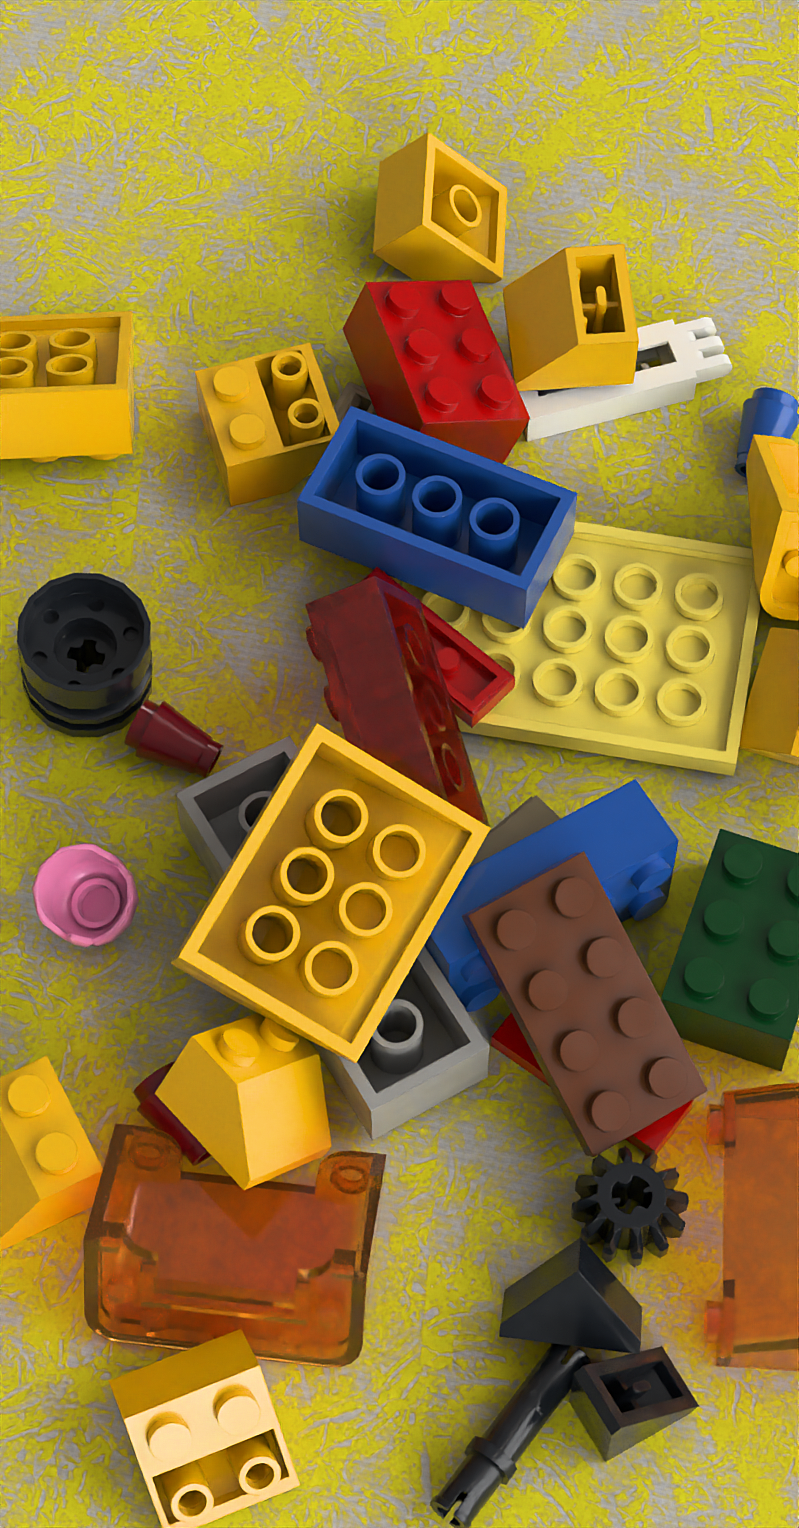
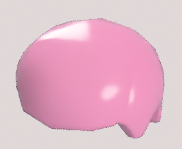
M90 843L61 847L40 865L32 886L36 913L41 922L62 939L73 945L85 948L91 945L99 947L115 941L131 925L139 902L132 872L115 855Z

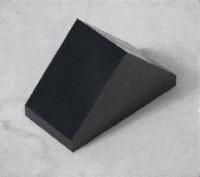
M580 1237L505 1290L499 1337L640 1354L642 1306Z
M662 1346L641 1351L640 1354H629L582 1366L574 1373L569 1403L605 1462L687 1416L699 1407Z

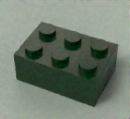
M720 829L661 997V1001L681 1039L782 1071L799 1018V853Z

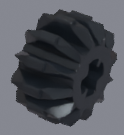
M625 1145L618 1150L616 1165L598 1154L592 1161L591 1169L593 1175H579L576 1180L575 1192L581 1198L572 1203L571 1217L576 1221L586 1223L581 1229L580 1237L587 1245L604 1240L601 1257L606 1263L611 1262L616 1257L618 1249L627 1250V1260L635 1268L641 1264L643 1247L661 1259V1257L667 1254L669 1247L666 1237L680 1238L684 1232L686 1223L678 1214L687 1210L689 1203L688 1195L685 1192L673 1190L679 1179L676 1167L665 1169L658 1173L655 1172L658 1156L654 1150L644 1155L642 1163L632 1161V1153ZM628 1199L636 1200L640 1203V1206H636L631 1214L623 1213L619 1210V1207H623Z

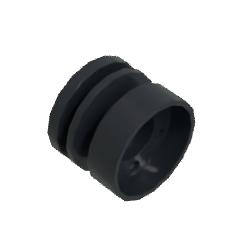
M72 573L50 580L29 597L18 618L17 646L21 663L23 689L31 710L48 727L72 737H101L123 729L134 720L137 712L152 693L151 622L142 600L124 583L100 573Z

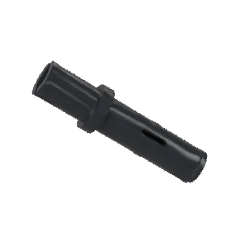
M551 1343V1346L482 1437L475 1436L466 1447L464 1453L467 1457L439 1494L430 1501V1506L442 1519L445 1518L456 1502H461L449 1523L454 1528H470L471 1522L500 1484L507 1485L517 1470L516 1462L571 1390L574 1373L582 1366L591 1364L589 1357L580 1348L577 1349L567 1364L563 1365L561 1362L567 1356V1351L571 1346Z

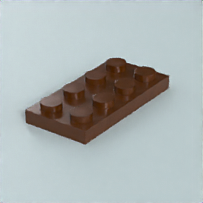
M584 851L573 853L462 915L472 938L585 1155L597 1156L708 1091Z

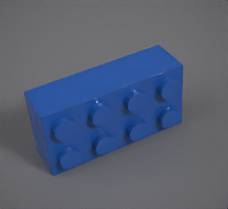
M350 406L297 499L299 540L373 570L378 567L388 576L524 629L574 534L577 493Z
M634 779L469 867L424 945L466 1011H477L491 1003L500 993V989L472 938L462 915L573 853L584 851L620 922L622 923L631 917L636 921L646 919L661 909L667 901L679 840L637 780Z

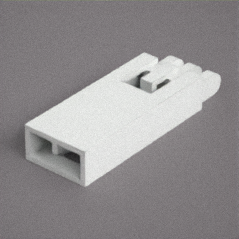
M704 317L675 325L673 319L637 328L639 345L636 365L640 364V371L635 372L633 384L519 391L530 416V420L523 430L526 442L694 399L697 383L724 377L733 368L728 355L722 354L725 348L720 337L714 336L717 330L713 320L709 317ZM508 360L506 363L513 377L511 360ZM660 360V366L649 368L647 362Z

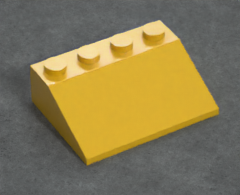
M133 311L0 316V460L29 458L34 462L46 463L67 456H89L97 460H109L121 454H133L135 427Z
M317 723L304 737L170 964L229 999L271 1019L353 1063H357L491 828Z

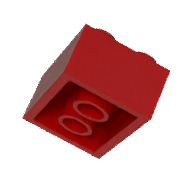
M471 280L366 282L342 330L377 416L498 463H504L529 422L530 416Z

